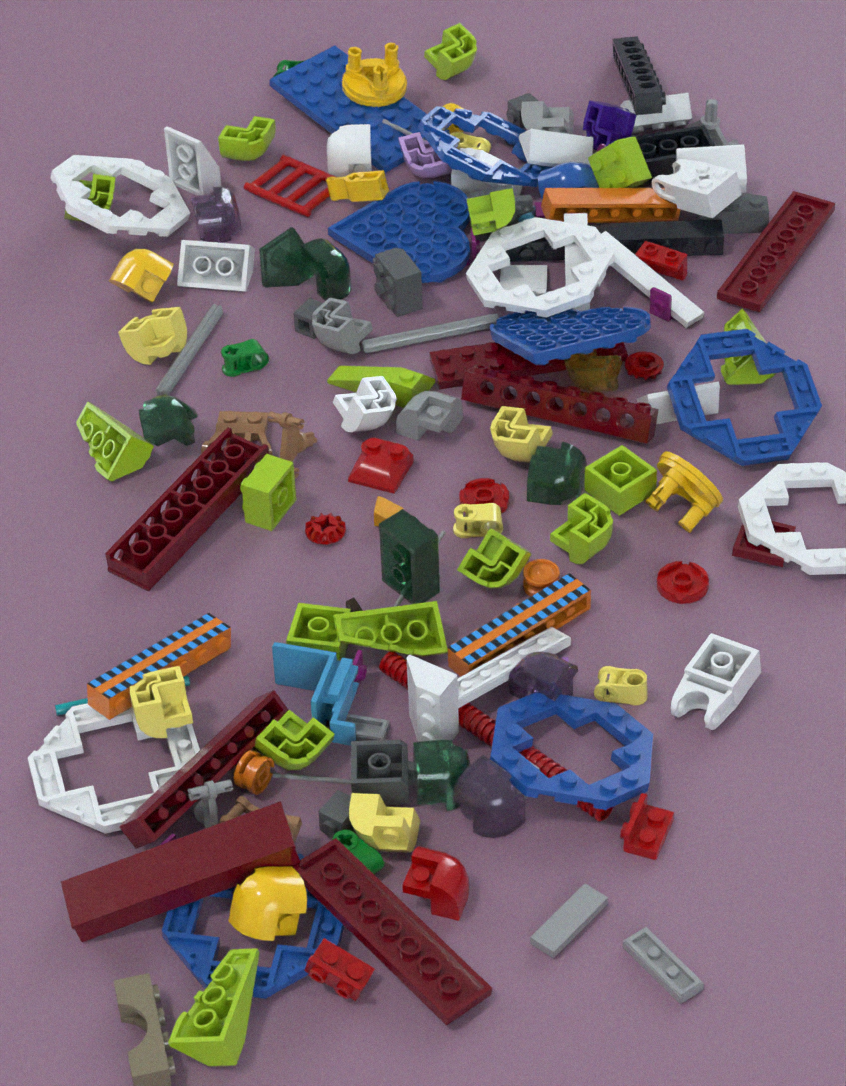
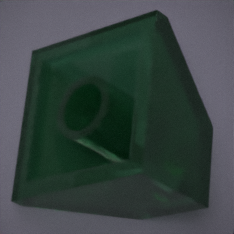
M290 227L259 249L262 286L265 288L299 286L314 275L313 255L293 227Z

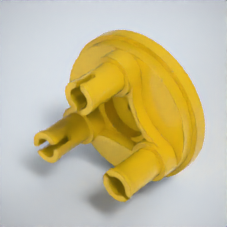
M387 43L385 45V59L370 58L361 60L362 50L360 48L351 47L348 49V63L342 78V89L349 99L364 106L381 107L393 104L405 95L407 79L399 67L398 45L395 43Z
M668 451L662 453L659 457L657 468L663 477L658 482L659 486L645 502L649 504V507L658 512L671 495L677 494L689 501L692 507L678 524L684 530L691 533L692 529L704 516L707 517L715 507L720 506L723 502V497L716 486L692 464L674 453Z

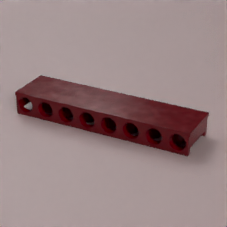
M227 427L105 553L108 572L149 592L242 494L240 490L242 481L251 474L255 465L266 454H269L268 445L263 444L259 446L233 434L232 429ZM227 438V443L225 447L222 449V444L224 440ZM213 453L211 461H208V457ZM197 469V474L195 478L191 481L192 475L194 471ZM182 485L181 492L178 493L177 490ZM167 501L165 509L161 512L163 503ZM151 517L150 524L146 525L147 520ZM136 533L134 541L129 545L132 535ZM120 550L119 556L115 559V553Z
M280 801L61 881V886L71 927L75 929L81 942H85L235 887L237 884L240 885L247 877L254 874L257 868L292 866L300 863V859L283 805Z

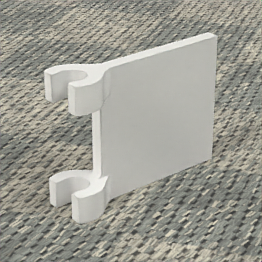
M509 265L503 267L500 273V284L505 291L528 284L534 295H543L547 293V265Z

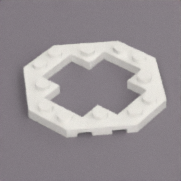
M73 155L54 168L50 178L57 185L56 191L61 201L66 203L65 209L67 213L106 233L117 234V230H127L129 235H147V232H154L158 236L168 237L186 223L190 216V211L172 178L164 175L160 170H154L146 166L139 160ZM90 172L112 177L122 174L154 190L149 201L164 209L151 219L131 209L123 216L118 217L110 210L102 209L94 205L90 200H87L91 189L78 181Z
M534 217L492 232L466 272L467 281L484 307L494 308L498 305L506 307V311L524 314L527 310L536 312L537 316L549 317L590 302L594 296L595 288L600 286L605 278L608 266H612L615 261L613 250L596 227ZM543 237L547 239L553 249L576 242L589 261L571 268V274L576 283L537 297L528 284L505 291L492 272L511 265L510 258L505 251Z
M829 463L778 464L739 499L738 510L748 542L756 546L762 544L771 549L770 553L784 558L785 562L793 561L801 565V570L809 575L846 574V548L806 550L801 532L775 533L767 506L788 505L789 495L786 488L832 487L837 504L846 503L845 471Z
M87 703L70 708L65 714L66 719L61 725H56L44 738V744L41 748L31 753L28 757V763L39 806L106 834L121 830L119 826L197 754L200 749L192 724L179 728L166 729V740L174 767L148 773L153 793L98 805L93 785L65 792L57 759L84 753L79 733L132 721L138 740L152 738L140 730L132 707L109 720Z

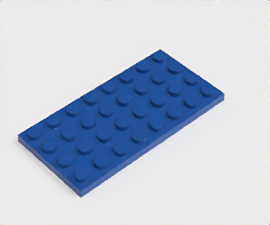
M335 45L270 79L271 88L331 134L339 130L340 126L370 124L371 163L379 171L384 170L386 173L405 162L399 144V137L406 135L390 125L382 123L383 119L411 133L420 132L422 139L427 140L418 128L421 119L427 114L404 96L393 104L371 107L358 104L345 95L342 89V78L348 63V55Z

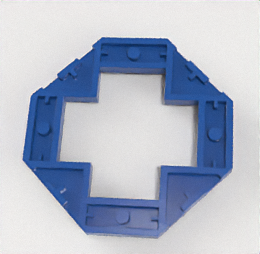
M436 106L421 119L418 128L441 161L448 164L451 169L460 170L468 174L473 180L537 187L540 172L552 168L526 163L521 169H518L502 160H499L492 167L457 149L460 139L445 132L449 126L455 124L459 126L460 130L471 133L477 128L482 127L487 133L497 135L505 139L507 143L514 145L512 154L516 155L521 161L527 162L519 141L520 134L526 132V130L490 112L482 111L481 115L472 114L471 110L455 108V111L451 112L445 107Z
M748 329L701 334L666 387L680 430L741 466L788 460L822 407L808 365L800 359L795 361L785 355L786 351L768 341L766 344L756 338V334ZM752 355L759 375L782 372L795 409L775 413L774 420L779 434L737 439L730 418L706 421L694 384L714 380L715 373L710 360Z
M538 691L498 707L489 765L526 797L538 798V795L553 796L556 802L577 805L578 801L592 803L594 808L607 810L641 795V793L648 792L653 733L616 703ZM555 714L573 729L595 721L624 745L612 751L610 759L622 771L590 785L570 769L548 778L519 753L532 747L534 739L523 728Z
M298 854L300 860L304 858L302 854ZM236 886L210 896L233 899ZM307 889V908L316 909L307 948L277 944L271 968L257 966L252 995L254 998L266 999L307 976L308 973L304 971L307 961L311 955L313 956L324 938L338 947L340 946L344 925ZM204 898L167 911L162 928V936L198 982L206 989L212 981L211 974L221 963L216 961L220 947V938L194 934Z

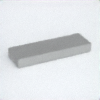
M584 884L530 937V944L550 957L555 958L608 904V897L589 885Z
M647 927L623 940V948L679 1004H682L703 990L704 983Z

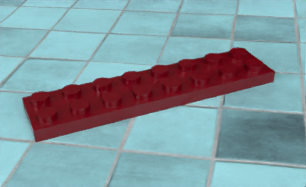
M793 191L719 288L717 299L752 311L761 312L833 214L835 203Z
M496 342L429 352L430 362L439 390L463 386L465 371L476 364L485 365L489 370L493 371L507 370L511 372V375L520 377L521 375L532 376L624 362L628 357L624 342L616 343L613 348L604 349L600 347L593 349V352L589 354H572L571 358L565 360L552 359L545 365H535Z
M333 839L301 859L300 863L292 865L303 879L305 888L446 1026L491 996L492 987L338 839Z

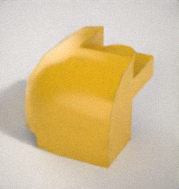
M134 249L125 254L119 261L109 282L128 293L132 291L152 303L163 283L167 280L174 264L153 251Z
M292 866L255 869V873L247 877L241 885L237 884L233 894L228 922L241 934L264 941H274L275 936L296 935L300 913H306L307 895L303 879Z

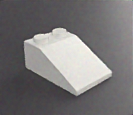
M168 126L165 127L169 177L172 178L175 186L204 199L221 186L219 166L201 141Z
M472 148L459 149L492 167L500 160L483 150ZM453 169L451 173V185L459 188L466 195L477 190L509 185L473 180L468 174L460 170ZM512 185L514 196H520L523 186Z

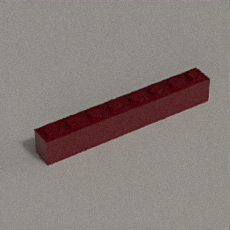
M275 690L255 698L119 826L135 849L156 841L198 800H190L188 789L204 786V783L207 781L216 783L246 752L255 746L256 738L273 720L278 722L289 709Z

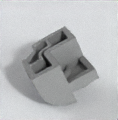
M544 101L522 102V123L527 131L537 129L573 135L574 112L570 107H547Z
M329 298L312 314V326L316 337L321 344L331 350L356 354L361 351L359 342L373 330L371 322L352 318L348 301Z
M423 391L419 393L398 414L396 420L397 434L419 441L427 429L438 433L442 430L452 433L463 419L462 401L459 398L437 391Z

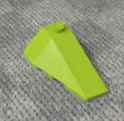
M743 309L724 325V332L748 329L756 334V338L765 342ZM752 355L723 358L725 364L721 366V373L728 385L761 384L776 374L759 375Z
M338 366L327 379L328 384L357 392L362 378L383 376L397 398L395 405L402 408L414 396L423 391H429L436 383L435 378L402 367Z
M88 401L76 422L83 440L88 442L90 456L95 458L96 464L94 466L96 470L109 481H114L143 468L145 462L151 456L152 449L154 448L153 444Z
M437 601L333 615L338 642L419 657L448 653Z
M258 948L230 949L211 974L212 981L204 992L198 991L194 996L195 1003L188 1012L183 1011L178 1017L168 1041L170 1047L207 1066L237 1065L246 1038L260 953Z

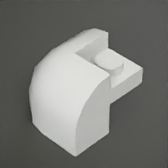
M370 124L340 126L339 130L328 137L327 166L329 174L336 177H346L356 172L372 171Z
M377 376L362 378L356 393L335 395L333 404L344 418L341 427L347 432H360L383 426L392 416L397 398L384 377Z

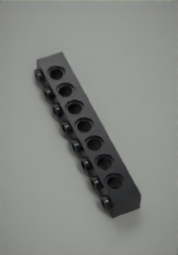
M638 36L612 39L613 60L635 115L662 113V105H666L665 92L662 90V85L659 84V78L656 77V71L653 70V64L650 63L647 50H644V43H640Z

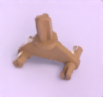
M273 411L269 412L268 416L272 418H268V421L278 423L280 427H283L280 458L293 462L298 453L305 451L307 447L313 446V443H317V438L314 437L313 432L303 433L299 430L304 427V424H301L305 423L304 419L295 418L291 413L287 412L282 414ZM294 468L295 478L299 476V473H296L299 472V468Z

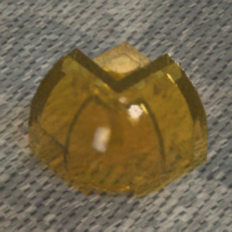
M593 349L592 353L572 354L571 358L565 359L567 374L572 383L580 389L589 392L617 391L619 387L617 378L622 366L621 356H597L596 349Z

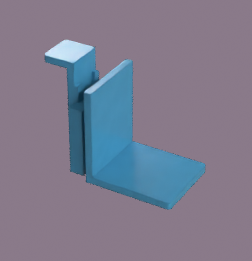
M274 642L272 653L275 683L315 691L311 699L312 718L314 717L324 726L327 720L329 721L330 731L335 734L332 743L351 746V741H356V727L354 723L345 722L359 687V683L354 682L358 666L353 665V659L342 658L341 661H337L336 652Z

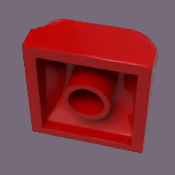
M369 438L361 444V454L348 477V482L395 494L414 462L413 454L402 444L378 438Z

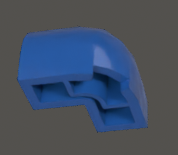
M582 162L562 163L540 172L538 176V187L542 199L545 188H599L591 166Z

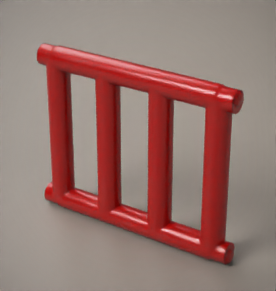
M282 155L277 164L253 182H246L243 188L286 209L310 217L312 210L330 197L328 187L304 206L295 202L322 181L326 182L328 177L336 176L292 157ZM287 166L296 169L270 190L261 188L262 185ZM305 173L313 176L288 197L284 198L278 195Z

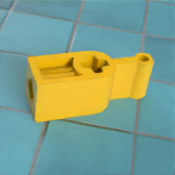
M384 170L356 172L346 177H328L326 179L332 201L339 199H349L352 202L383 200L389 192Z

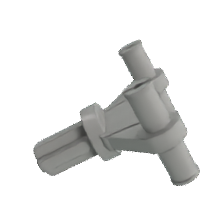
M708 99L706 101L705 115L699 121L689 124L687 128L705 125L716 146L739 145L736 139L727 143L719 127L720 118L717 116L718 101L716 99Z
M230 779L217 783L207 781L204 783V786L188 789L190 800L198 799L190 807L193 817L197 821L204 823L206 828L218 824V806L215 798L217 794L233 791V787H230L233 786Z

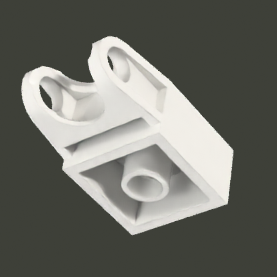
M678 159L672 165L674 174L658 175L652 180V187L659 197L677 204L678 209L709 218L715 217L742 195L737 171L706 162ZM658 183L664 186L665 191L660 188Z
M711 633L684 669L685 674L672 698L671 715L681 717L692 709L706 710L704 717L705 728L710 730L716 729L736 709L760 675L759 650Z

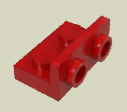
M647 241L643 243L636 253L640 260L657 273L682 281L687 276V254Z
M641 793L638 802L632 803L629 822H624L621 829L620 839H624L623 852L657 860L674 821V812L647 805L648 794Z
M324 938L313 956L311 955L308 959L304 971L314 981L326 983L334 988L339 996L357 1001L372 977L375 968Z

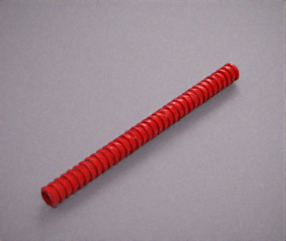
M390 651L382 658L379 669L408 690L407 660L396 652ZM470 703L458 708L459 725L492 748L496 721ZM534 746L519 752L523 757L539 767L540 771L548 778L567 771L565 767H561L559 763L548 758L546 754L541 753ZM578 801L577 805H575L581 808L582 811L587 812L589 816L594 817L598 822L605 820L613 810V807L607 810L594 808L592 803Z

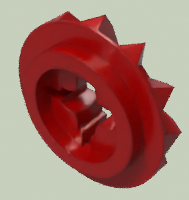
M647 351L633 353L625 361V369L628 375H634L635 379L644 378L645 381L649 377L655 379L657 375L662 374L664 368L662 358L655 353Z
M320 513L319 517L311 516L310 521L305 524L307 538L317 544L335 543L342 539L346 533L345 522L342 521L340 516H333L332 513L328 515ZM325 525H328L329 527H326V529H324L322 532L321 528H324Z

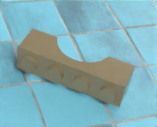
M149 973L114 980L121 1022L136 1025L146 1032L143 1041L128 1052L133 1086H172L170 1075L176 1074L173 1056H166V1051L171 1050L168 1043V1032H161V1026H166L163 1008H156V1003L161 1002L158 984L152 985Z

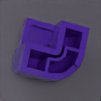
M589 100L583 130L586 131L587 137H593V149L597 151L600 144L608 146L616 140L634 137L635 135H632L637 115L630 112L629 109Z

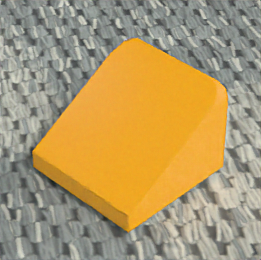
M378 496L374 509V526L400 528L404 508Z

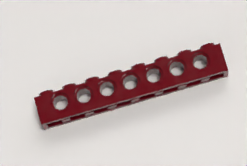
M476 364L465 371L461 400L499 409L502 406L523 408L528 416L646 444L655 435L659 410L652 408L648 403L638 402L635 404L628 402L623 397L609 398L597 391L583 392L576 386L562 387L558 386L556 382L549 380L540 382L534 380L532 376L521 375L519 377L511 375L510 371L489 370L487 366ZM487 381L493 384L494 390L488 388ZM510 386L516 390L517 396L510 392ZM532 392H536L539 395L540 401L533 398ZM556 397L562 400L563 407L556 403ZM579 403L586 406L587 412H583L579 408ZM602 408H605L609 411L610 418L604 416V414L602 413ZM625 414L631 415L634 423L628 422Z

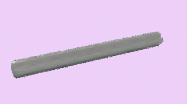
M213 304L155 389L157 397L165 399L169 396L222 316L223 307L221 305Z
M497 313L365 339L362 341V348L364 353L368 354L490 329L491 324H497L496 319L499 316Z

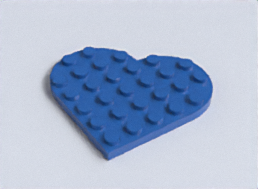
M420 181L407 183L388 192L383 200H375L328 227V235L373 263V258H375L377 253L393 248L403 249L420 269L422 283L444 282L447 278L462 271L470 258L469 240L463 232L470 221L466 201L468 198L459 188L443 182L433 181V184L424 183L421 185Z
M601 307L583 311L571 308L549 317L537 316L536 312L526 310L524 314L513 312L496 319L497 324L490 325L492 340L504 346V348L513 351L535 365H545L552 359L565 360L571 358L572 354H589L596 348L608 349L615 347L616 343L636 342L637 337L650 330L651 319L647 311L634 307H623V310L621 308Z

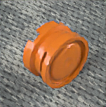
M535 559L527 563L523 569V589L525 593L531 597L536 592L543 590L559 579V567L554 562L546 559Z
M249 750L241 757L234 773V784L242 789L247 788L250 793L259 795L267 788L271 781L273 773L270 772V769L275 767L274 761L267 756L261 757L260 753L254 750Z

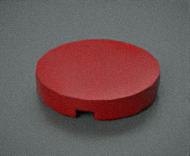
M478 478L465 484V488L463 490L461 488L459 492L460 505L494 503L500 507L501 514L509 506V490L503 483H495L494 479Z
M675 561L666 564L659 570L656 580L657 590L663 598L670 602L690 604L699 601L706 595L709 589V577L704 568L696 563L682 564V561Z

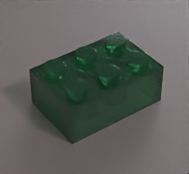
M404 509L379 523L382 581L398 594H402L411 604L424 603L440 593L439 538L437 533L433 529L426 527L417 517L410 515Z

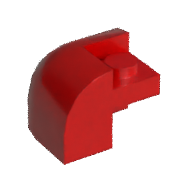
M420 846L416 847L411 855L412 864L402 884L403 893L431 899L432 915L459 921L469 896V878L465 867L458 858L448 853Z

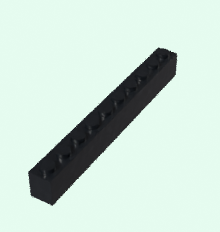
M722 220L588 224V226L596 227L600 234L605 231L608 232L634 255H636L645 241L685 253L687 256L723 255L724 233ZM545 237L505 251L510 258V262L565 260V246L553 249Z

